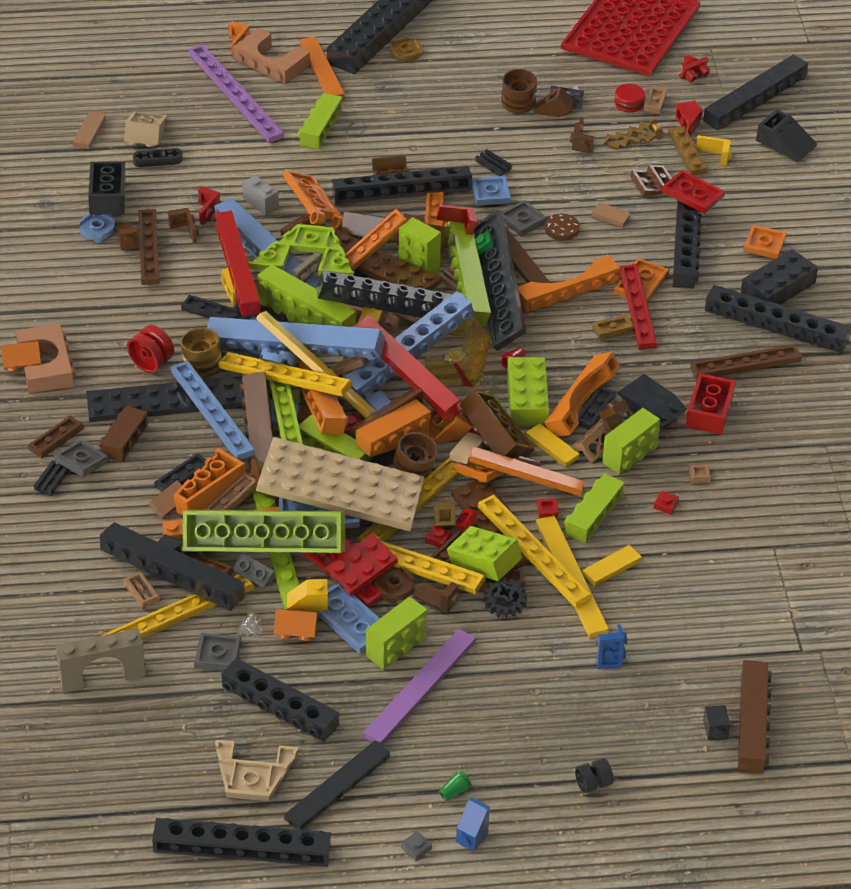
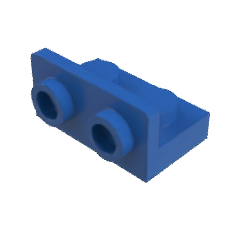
M621 624L617 625L616 633L598 634L597 669L622 667V661L626 658L624 644H627V633L623 632Z

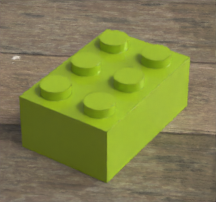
M412 217L399 228V259L405 260L437 276L440 273L441 232Z
M642 408L608 433L604 440L602 463L620 475L624 471L629 470L637 461H641L650 451H654L658 446L660 418Z
M470 526L447 548L452 565L483 574L485 578L499 581L522 559L517 539Z
M409 596L366 629V657L384 670L389 665H393L403 654H407L416 644L423 642L427 637V609Z

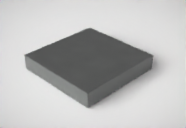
M525 200L501 212L504 224L520 236L545 224L548 219Z
M79 440L56 453L54 461L84 477L108 463L109 456Z
M201 633L194 668L224 671L235 658L239 657L242 636Z

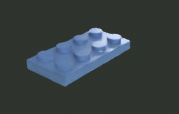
M338 583L328 588V611H314L318 612V616L359 654L366 650V629L380 619L356 596L350 597Z

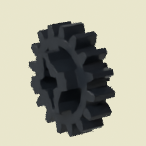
M503 577L501 582L489 583L488 588L484 589L483 602L485 603V608H490V614L496 612L498 618L501 614L505 618H508V614L515 617L516 611L522 613V607L526 608L527 593H525V587H521V582L513 583V578L510 581H506V578Z

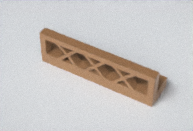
M629 407L618 412L622 421L624 420L625 413L629 418L634 415ZM601 419L571 446L577 452L583 451L590 463L594 462L604 451V443H601V434L607 435L609 431L603 420ZM590 444L596 445V453L594 455L588 448Z

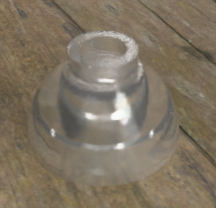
M251 611L243 619L236 631L242 637L254 636L258 638L264 628L261 627V620L255 611Z

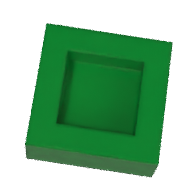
M488 230L475 238L477 252L480 255L494 246L492 234Z

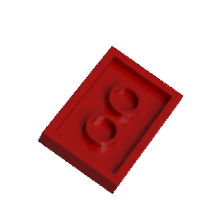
M681 170L662 186L663 193L704 214L725 197L724 190L684 170Z
M372 533L325 568L326 572L351 597L398 563V559Z

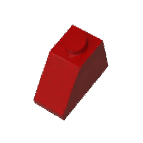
M696 100L676 104L675 118L681 127L685 126L691 137L699 126L701 116L703 115L702 108L697 104Z

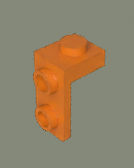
M234 21L229 23V38L234 39L231 43L232 56H234V46L250 35L248 25Z

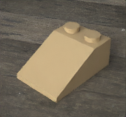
M133 111L125 122L124 141L129 142L130 145L142 143L147 147H156L161 142L167 115Z

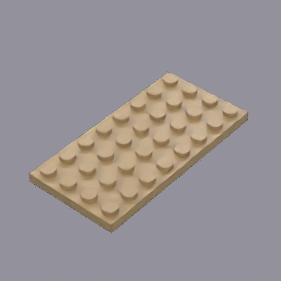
M273 437L256 491L330 511H345V515L410 531L424 476Z

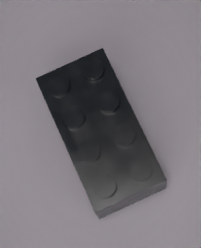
M125 161L90 162L89 214L96 216L103 214H125Z
M791 249L743 278L741 293L781 305L816 283L818 266Z

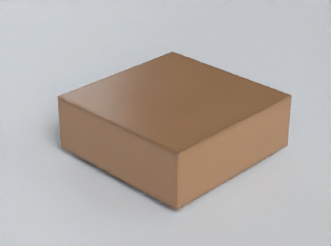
M708 464L689 465L691 484L711 482Z

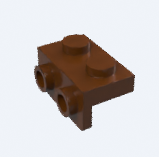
M405 155L372 158L373 175L410 172L406 164Z

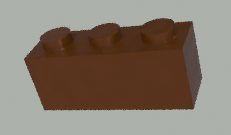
M126 406L118 414L115 423L110 425L105 437L101 438L99 444L101 452L108 455L109 459L123 463L148 426L147 412Z

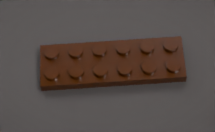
M476 480L451 490V496L462 510L471 509L479 514L474 527L504 535L478 508V502L495 495L511 512L489 482L482 483ZM521 552L522 559L512 569L523 567L531 562Z

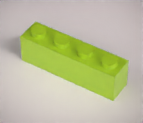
M323 93L320 99H317L315 107L311 109L309 117L305 119L303 127L298 131L300 146L320 149L342 111V97Z
M312 414L299 425L302 443L306 446L367 462L371 460V457L356 445V440L345 433L321 434Z
M605 473L600 479H597L594 482L593 488L585 493L582 502L577 503L574 512L566 517L564 521V526H566L565 535L586 544L623 497L625 482Z

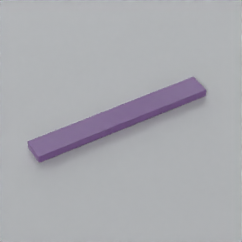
M458 629L363 732V738L370 742L376 741L382 746L474 645L476 638Z

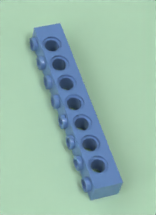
M456 291L397 336L395 340L416 359L437 342H440L450 332L456 330L463 322L469 320L474 315L472 303ZM381 358L367 359L364 366L351 371L343 378L351 380V388L364 399L397 373Z

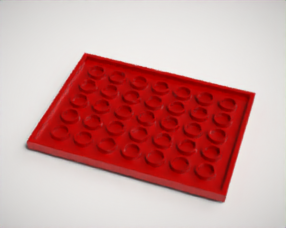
M594 0L562 41L561 49L651 76L699 10L701 2L695 0Z

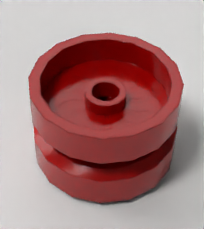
M155 325L144 327L127 342L126 346L131 360L137 367L147 373L157 371L175 353L171 338L165 331Z

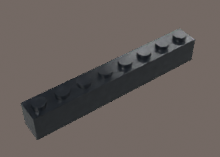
M794 54L704 108L703 122L717 131L726 127L731 122L749 113L788 87L793 86L801 79H804L808 74V62Z
M116 522L100 534V550L229 611L245 598V582Z

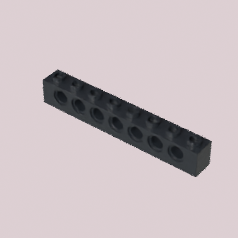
M469 166L332 179V196L335 204L427 195V193H450L472 190V173Z
M678 200L672 287L694 289V283L698 282L699 271H696L699 270V259L696 258H699L700 248L697 247H700L701 236L697 235H700L701 225L698 224H701L702 214H700V211Z
M325 270L322 271L317 284L318 299L420 318L424 317L452 295L440 291H431Z
M713 285L706 297V312L842 354L850 340L851 326L721 286Z
M156 818L152 845L153 852L328 867L331 851V832Z

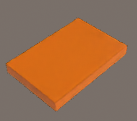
M637 258L633 264L638 266L646 302L648 303L668 277L670 269ZM620 280L614 288V293L626 298L622 280Z

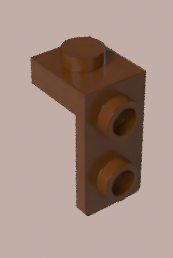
M580 117L579 122L575 123L574 133L572 132L570 136L572 150L592 154L594 136L582 134L584 117Z
M189 208L168 211L169 228L187 226L192 242L196 243V236H199L198 226L195 225L194 215L190 214Z
M132 223L115 225L121 250L139 248L137 229L133 227Z
M614 400L606 405V409L599 412L609 433L623 423L618 412L628 407L626 400L620 402Z
M451 582L442 591L427 583H422L414 593V598L444 613H448L459 600V585Z

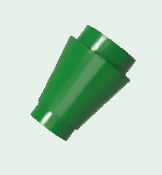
M463 771L456 772L439 790V794L447 801L469 790V786L472 783Z

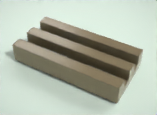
M318 252L312 254L293 270L295 274L293 276L305 282L318 271L321 254Z

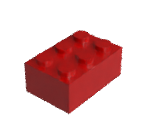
M699 373L687 410L685 427L723 435L734 398L736 381Z

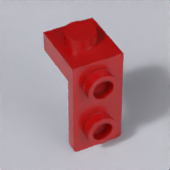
M203 186L198 189V203L204 205L199 211L201 225H204L207 220L211 219L215 212V205L221 203L220 192Z
M439 205L436 220L463 223L465 233L473 235L474 229L478 227V218H476L474 208Z

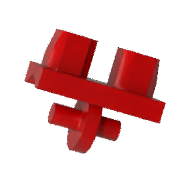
M691 55L685 56L684 62H682V73L678 76L680 79L686 78L690 83L698 78L697 72L702 77L707 76L710 72V68L707 65L709 59L707 56L698 60Z

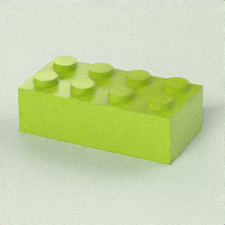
M508 357L509 416L517 426H536L539 423L546 426L544 422L549 416L545 357Z

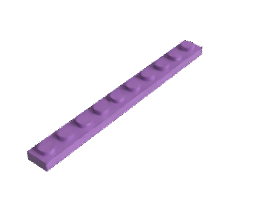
M203 44L188 49L189 55L268 143L284 138V132Z

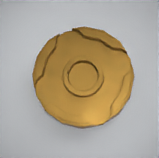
M408 37L399 38L390 45V54L399 61H414L422 55L423 47L416 39L413 41Z

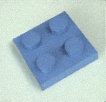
M506 176L472 178V189L476 206L511 203Z

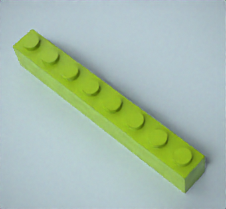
M448 221V223H445V226L450 227L448 238L449 256L452 258L451 267L455 270L454 280H457L456 291L472 303L474 310L472 318L477 325L486 326L491 311L474 233L473 235H467L463 223ZM469 320L465 321V324L471 325Z

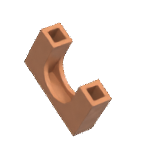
M260 28L234 46V60L284 84H287L310 66V52L298 46L281 57L271 58L263 56L262 54L272 47L271 33Z
M60 323L16 330L17 344L38 341L40 353H49L56 356L49 363L24 367L29 394L74 386L73 378H76L75 368L71 367L73 366L72 356L68 355L70 353L68 342H64L67 341L65 330H61Z

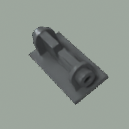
M244 553L241 554L233 567L234 572L263 588L274 583L275 579L272 576L274 570Z

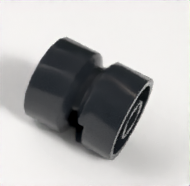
M606 758L592 761L591 765L586 763L575 767L576 781L583 793L594 791L597 789V786L603 788L614 783L612 768Z

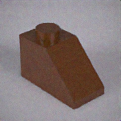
M559 87L536 102L534 113L553 117L566 115L573 109L574 99L562 87Z

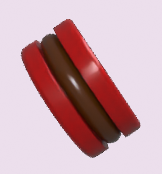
M632 83L618 86L615 90L614 98L616 108L628 113L640 111L645 104V90L641 86Z

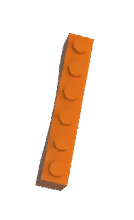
M608 255L594 260L585 272L570 280L556 283L529 282L517 286L522 310L526 314L619 282L620 267Z
M613 352L594 355L544 422L548 430L557 437L571 435L579 424L578 414L584 402L597 388L613 378L621 366Z

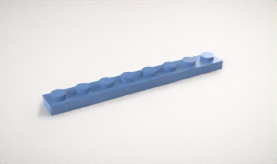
M186 361L171 366V373L231 454L238 460L255 455L252 445L191 364Z

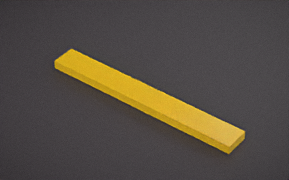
M267 311L260 313L256 317L263 326L314 372L338 377ZM352 388L344 394L343 398L365 418L376 412Z
M230 352L218 363L220 369L246 375L265 371L268 380L342 397L352 386V381L349 379Z
M448 458L423 480L415 514L461 474L455 471V464L458 462ZM375 522L357 537V542H361L372 533L380 541L384 542L398 528Z
M495 495L478 502V508L505 536L518 540L520 551L575 608L591 600L592 595Z
M555 516L536 519V527L547 550L592 595ZM592 595L591 600L575 608L589 638L597 637L598 634H608L609 632L607 624Z
M240 574L234 576V578L245 582V593L254 589V584L249 579ZM193 594L103 635L138 628L141 639H144L217 606V604Z

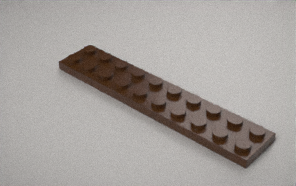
M302 215L283 227L281 235L283 236L288 231H291L297 224L319 225L311 224L310 217ZM333 228L345 254L360 241ZM380 249L376 250L355 269L378 281H387L426 290H433L441 284V277Z

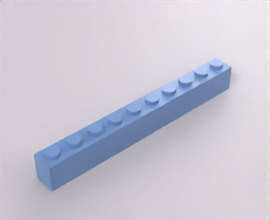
M233 198L215 205V213L232 210L242 245L255 258L259 257L261 251L266 250L269 245L277 241L260 222H257ZM291 251L283 271L293 276L295 275L293 270L302 262L296 259ZM312 275L305 283L317 289L319 279Z
M210 317L207 328L217 332L220 346H227L233 349L240 347L248 350L268 348L285 352L291 351L258 320ZM279 322L315 355L330 354L332 356L346 355L352 358L356 356L367 359L380 358L386 340L380 329Z

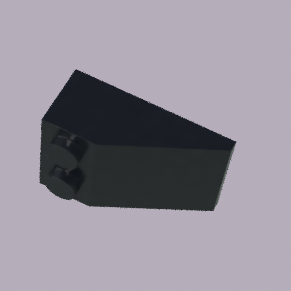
M643 374L617 392L622 400H626L628 407L634 414L644 408L660 418V431L679 419L687 410L674 393L646 374Z

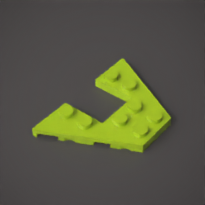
M297 224L291 231L283 235V239L279 242H273L266 250L261 251L259 257L252 262L248 261L250 269L265 270L272 264L284 270L290 251L318 252L323 254L318 268V276H321L323 270L354 276V271L350 268L349 261L346 259V254L339 244V239L335 235L333 227Z

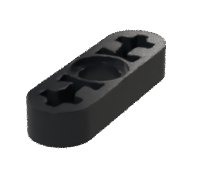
M178 148L144 150L133 154V164L136 167L177 165L183 161V153Z

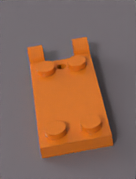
M285 169L283 177L310 214V223L321 226L325 219H331V227L336 230H342L343 216L314 176Z

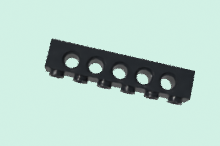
M235 658L221 673L222 687L225 690L233 692L243 700L249 701L260 709L272 713L278 719L285 720L295 728L309 733L314 738L325 742L339 726L338 711L238 658Z

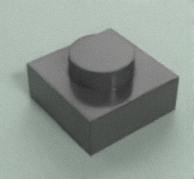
M416 831L401 842V848L416 861L432 850V844L421 833Z

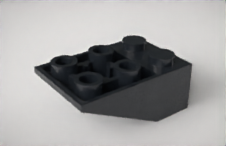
M778 109L758 124L757 142L798 162L817 146L815 140L791 115Z

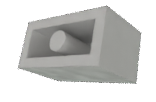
M255 175L242 182L243 199L264 215L279 208L278 191Z

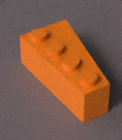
M415 399L356 430V445L369 457L396 450L399 440L404 434L420 432L429 436L431 411Z
M217 448L214 451L215 455L205 461L203 468L197 469L194 472V477L191 480L188 479L174 493L176 512L183 516V511L205 510L246 473L245 463Z

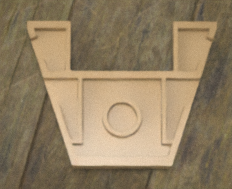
M215 741L226 798L270 801L298 756V747L279 745L276 763L233 759L235 741Z

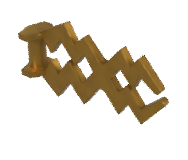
M654 118L649 123L640 122L638 128L629 126L626 134L617 131L615 135L607 134L604 145L607 144V147L619 150L620 147L626 148L628 142L640 144L641 141L649 143L655 137L658 140L662 139L664 132ZM643 130L649 131L648 136L642 135ZM633 133L638 134L637 138L632 136ZM609 140H614V141H616V144H612V143H608V142H609Z

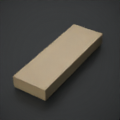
M467 432L450 452L449 459L468 464L472 447L481 448L484 444L483 437Z

